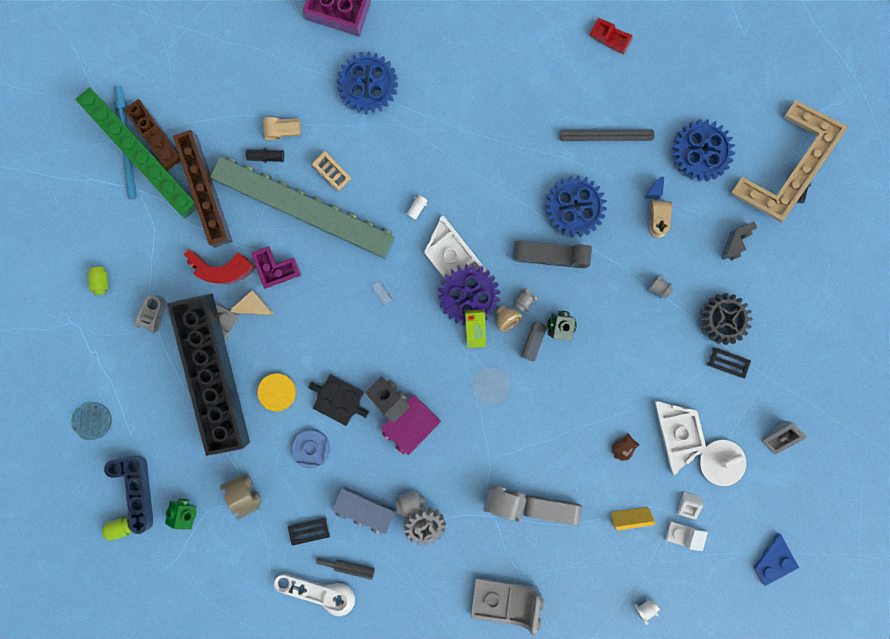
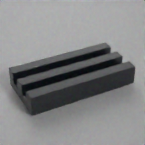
M713 348L707 366L745 379L751 360ZM717 353L735 359L737 361L745 363V365L741 366L739 364L716 357ZM718 361L720 363L732 366L743 371L742 373H739L737 371L714 364V362Z
M327 518L289 525L288 531L291 545L294 546L329 538L330 532L328 530ZM321 523L323 524V526L315 527L293 533L294 529H299ZM324 530V534L295 540L296 536Z

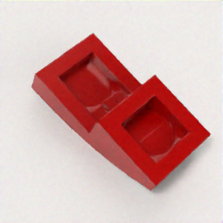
M600 18L597 19L590 32V36L596 41L623 55L633 39V35L616 29L615 24Z

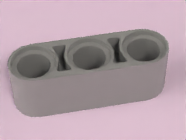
M527 496L524 516L579 525L582 505L537 496Z

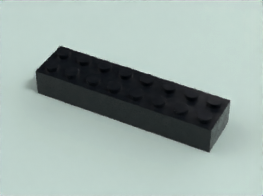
M213 293L167 303L205 455L209 456L244 449L250 443Z

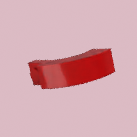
M190 249L184 254L188 258L186 262L196 269L193 272L196 277L217 285L237 283L246 278L256 268L239 252L227 264L220 267H211Z

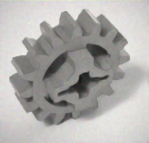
M423 506L421 511L414 509L415 513H408L409 519H404L405 525L403 527L406 538H410L411 543L417 541L418 546L422 542L427 546L429 541L434 544V539H441L440 534H445L444 528H446L443 514H440L438 509L433 512L432 507L425 510Z

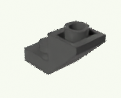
M755 221L730 232L721 256L723 260L730 258L732 261L742 256L741 252L746 250L742 239L753 235L751 231L757 229Z

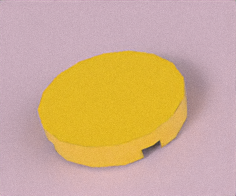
M281 373L270 374L264 377L257 390L261 405L271 411L287 409L295 401L297 395L296 386L291 378Z

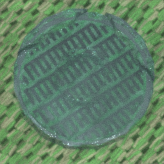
M84 403L73 412L71 419L72 428L82 439H99L110 430L112 424L111 414L108 408L101 403Z

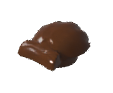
M627 433L624 438L617 440L612 445L614 458L620 461L629 460L635 448L640 444Z

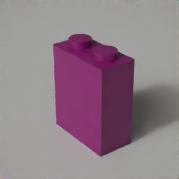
M414 394L407 401L410 408L394 423L388 420L381 427L383 430L381 434L388 441L392 439L397 444L395 448L404 455L406 453L408 456L441 423V420Z

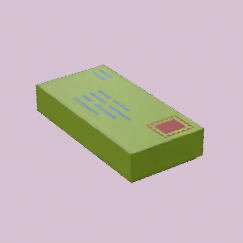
M485 310L465 311L467 348L486 347Z

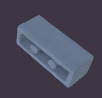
M343 486L332 511L336 512L335 515L340 518L346 519L348 517L353 520L354 524L361 527L366 525L371 528L372 532L381 535L382 533L386 534L396 509Z

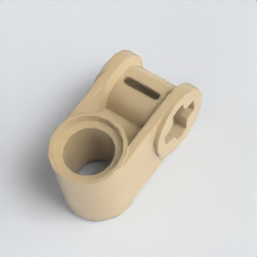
M652 200L649 212V231L653 237L661 238L668 233L671 227L672 201ZM658 224L660 225V228H663L662 231H660V229L656 227Z

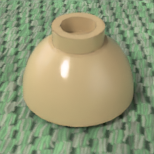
M503 306L496 312L498 315L497 326L501 332L509 331L520 322L522 314L515 309Z

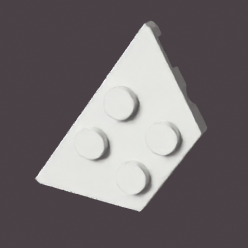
M442 215L424 254L445 280V274L452 275L450 269H453L455 272L458 271L457 265L464 269L465 263H467L469 268L475 264L478 270L483 265Z
M655 401L654 405L672 475H676L683 466L689 464L694 460L695 456L700 455L707 449L698 412Z

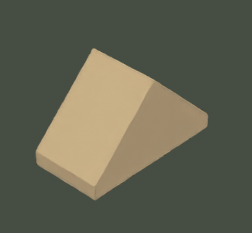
M251 291L231 308L232 313L274 315L272 309L255 291Z

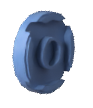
M306 430L294 439L291 446L292 456L300 466L316 468L328 459L330 443L322 432Z

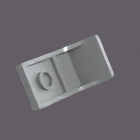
M476 577L471 618L521 626L528 629L531 635L536 636V631L540 630L541 627L539 610H543L544 598H541V593L537 586Z

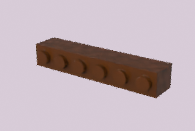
M192 130L174 135L173 139L208 244L217 248L233 242L213 181L210 178L211 175L198 136Z

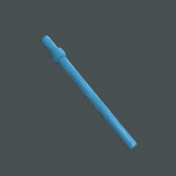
M115 86V110H117L118 118L127 127L126 113L124 111L127 105L123 98L122 86ZM123 153L128 199H136L132 162Z

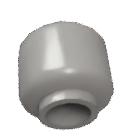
M417 491L402 493L399 495V499L396 500L398 513L403 515L404 518H409L408 513L414 514V509L421 511L423 506L426 507L423 495L419 496Z

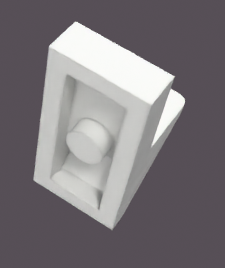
M670 521L665 540L686 546L690 550L703 551L708 532Z

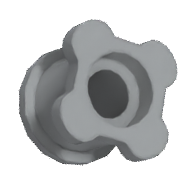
M661 274L654 279L647 289L649 292L653 291L658 294L660 299L662 297L667 298L673 290L671 288L672 283L668 284L661 279L663 277Z
M524 287L520 296L514 299L516 302L514 306L521 312L525 310L529 312L530 306L539 299Z

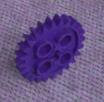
M465 263L464 269L457 265L458 271L456 272L450 269L452 275L445 274L444 276L447 281H440L444 288H438V292L442 293L438 296V300H444L439 304L440 307H445L443 313H449V319L455 317V323L462 320L465 326V311L461 308L463 305L469 304L472 306L470 310H485V320H488L486 314L493 315L491 308L497 309L498 307L494 302L500 301L499 297L495 296L500 294V290L495 289L499 286L498 282H493L495 276L488 277L490 271L486 270L483 273V266H480L477 270L475 264L469 268L467 263ZM469 278L476 279V283L474 285L466 284ZM453 289L461 291L458 296H452L450 293ZM465 293H472V297L466 296ZM485 293L487 298L485 300H478V295Z

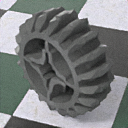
M724 293L722 296L717 294L715 299L711 297L709 298V303L703 304L707 310H700V313L704 315V317L699 318V321H704L700 328L707 329L703 334H710V341L715 339L716 344L721 342L723 345H728L729 342L735 344L736 339L741 341L743 340L742 335H748L745 328L750 329L752 327L747 323L752 321L753 318L748 317L747 314H750L752 311L745 310L748 306L747 303L741 305L742 298L736 299L735 294L730 295V297L728 293ZM720 304H728L732 306L734 310L728 312L725 308H722ZM713 312L716 315V320L714 323L712 321ZM730 315V316L726 319V322H725V323H722L723 320L725 319V316ZM737 316L739 317L738 326L736 325V322H735V319H736ZM725 327L731 334L725 335L716 329Z

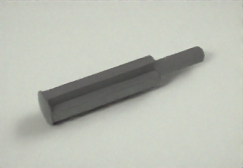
M319 558L316 560V564L334 568V571L370 580L373 579L375 574V568L340 560L336 562Z

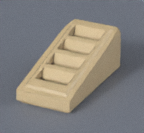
M326 151L311 164L338 192L352 179ZM326 159L328 162L320 168L318 165ZM331 164L333 168L326 174L324 170ZM337 169L339 173L331 179L329 176ZM343 175L344 178L336 184L335 181Z

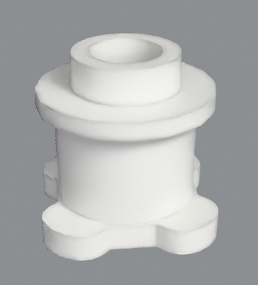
M647 598V601L642 605H634L646 625L649 624V619L654 616L658 617L657 612L660 611L655 601H649Z

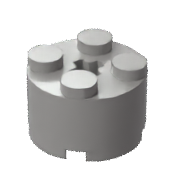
M493 485L492 489L489 488L483 511H489V513L521 522L527 499H524L525 494L511 491V494L506 493L507 489Z

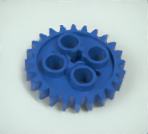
M360 52V58L353 55L352 62L346 59L348 66L341 65L344 72H338V76L341 79H336L337 84L340 85L337 87V90L342 92L339 96L341 99L345 98L344 104L348 105L351 103V110L357 107V113L364 109L365 115H367L368 110L375 114L376 108L382 111V105L389 107L387 100L394 101L391 94L397 95V90L394 88L398 87V83L395 82L398 77L394 74L395 68H390L391 62L385 63L384 56L378 59L377 53L371 57L370 52L367 53L366 57L363 56L362 52ZM367 67H370V71H369L370 83L368 84V93H369V95H368V99H365V95H366V87H365V84L367 83L366 70H367ZM356 71H363L361 76H354ZM375 72H381L382 75L376 78L373 76ZM356 89H361L362 93L360 95H354L353 91ZM374 90L381 91L379 96L371 95Z
M699 119L696 124L692 121L689 127L685 125L682 128L683 131H679L677 133L678 137L673 140L677 145L672 146V149L676 150L672 157H677L674 164L680 163L681 165L678 171L684 169L683 176L691 174L690 180L697 176L698 182L703 177L708 182L711 177L714 180L718 178V175H723L724 170L730 168L728 164L734 161L730 156L735 154L734 151L730 150L735 144L729 143L733 137L726 136L729 130L721 131L723 125L717 128L716 121L709 125V119L704 121V123ZM692 136L698 139V144L692 142ZM710 139L716 140L717 146H713ZM689 155L695 156L696 163L690 161ZM709 157L715 160V165L709 163Z
M580 175L577 176L576 180H573V177L570 176L568 182L565 178H562V185L556 182V189L551 188L549 190L553 195L546 196L550 202H545L544 206L549 207V209L545 210V214L551 215L547 221L553 220L554 223L551 227L557 225V232L564 230V236L571 232V238L576 233L581 238L583 231L586 235H589V228L595 231L597 229L595 224L599 226L602 224L599 218H605V215L601 213L607 210L606 207L602 206L607 202V200L601 199L604 192L598 193L597 191L600 186L594 188V181L587 183V177L581 181ZM579 192H585L588 199L582 200L579 197ZM566 195L569 198V203L561 202L560 196ZM574 203L576 204V206L584 205L586 203H592V206H581L578 208L577 211L575 208H570L563 211L559 210V208L561 207H571ZM583 210H587L591 213L590 219H586L583 217ZM565 213L572 216L571 222L564 220L563 215Z

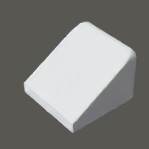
M683 492L677 514L696 520L703 507L702 497Z

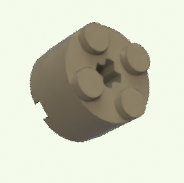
M241 474L220 485L221 490L224 488L226 490L223 496L233 515L238 514L237 520L260 509L262 502L259 493H254L251 488L253 482L249 475L244 476Z

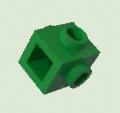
M179 498L178 501H170L169 507L166 510L165 524L173 529H192L197 506L184 498Z

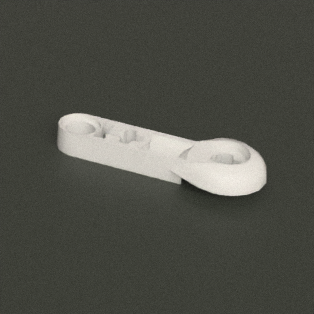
M288 573L280 574L274 581L275 589L278 592L320 604L333 616H344L355 605L353 590L342 583L324 585ZM286 578L289 586L286 588L280 587L279 579ZM293 581H296L294 586L300 587L301 584H304V588L307 590L301 593L297 587H294L293 591L290 588L293 585ZM338 595H341L344 603L341 601L340 604H337V600L334 597L337 598Z

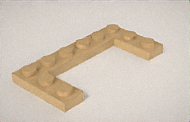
M797 100L794 101L787 111L784 119L817 135V138L779 193L775 195L744 177L740 179L731 193L732 196L781 223L788 216L848 128V126Z

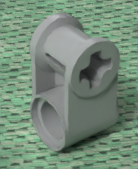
M160 296L146 297L135 320V326L146 328L153 334L156 333L166 309V300ZM154 300H157L158 307L156 309L152 307V302Z

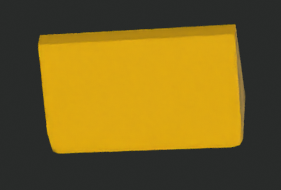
M648 507L611 513L612 524L616 530L655 524Z

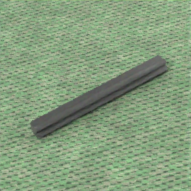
M652 129L561 130L560 140L652 141L655 133Z

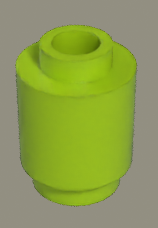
M105 267L89 268V273H87L89 292H93V295H105V291L109 290L108 272L105 271Z
M121 517L106 522L102 528V535L108 541L128 536L132 532L129 527L128 517Z

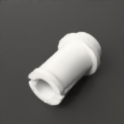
M420 195L414 197L415 201L406 213L415 220H417L424 206L427 207L426 203L428 200Z

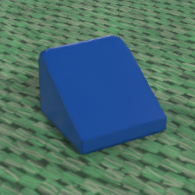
M661 176L655 181L644 198L658 199L663 195L664 177Z

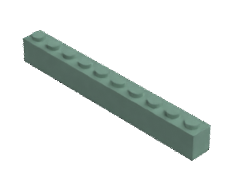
M219 157L210 176L214 181L386 259L395 240L391 231L385 228L379 230L374 227V223L367 220L361 222L357 220L358 216L350 212L344 214L335 205L322 204L323 200L315 196L311 199L305 196L306 193L296 188L295 191L289 189L288 184L280 180L276 183L271 180V176L262 172L259 175L250 166L244 164L241 167L237 165L236 160L230 157L226 159Z

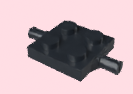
M332 374L329 375L322 387L313 381L308 389L318 393L317 400L312 409L345 426L348 425L351 417L356 413L365 419L369 414V411L360 407V400L365 391Z

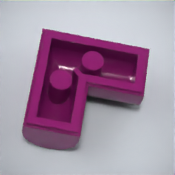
M269 246L251 253L264 289L301 276L295 258L276 264Z

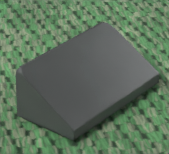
M533 322L521 358L532 362L535 361L547 329L542 323Z

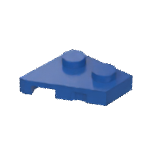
M779 533L774 536L776 539L769 548L765 549L762 558L754 565V569L764 586L799 568L785 540Z

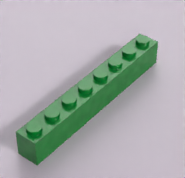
M91 87L75 99L184 219L197 209L194 200Z

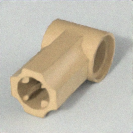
M268 117L263 119L265 140H279L281 137L301 136L302 131L299 118L279 119Z

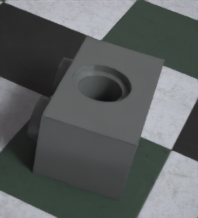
M381 376L365 393L383 415L394 423L410 406L405 401L407 397L400 390L396 391L397 385L391 379L386 381Z

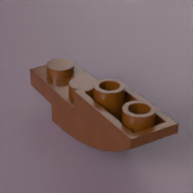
M140 99L124 109L141 137L146 140L167 171L181 162L176 147Z

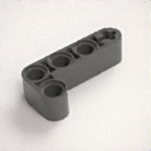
M515 241L513 261L588 268L591 264L592 246L584 244L566 246Z

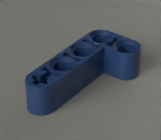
M133 456L108 461L104 466L106 476L110 478L124 477L130 530L135 534H141L149 530L153 525V513L146 459L142 456ZM133 461L138 463L137 470L132 466ZM114 464L119 466L118 473L114 471ZM135 480L139 481L140 489L135 487ZM137 500L142 502V509L138 508Z

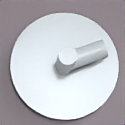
M716 440L706 446L707 449L702 452L700 457V468L704 477L709 482L718 486H729L738 482L746 470V457L743 450L729 440Z

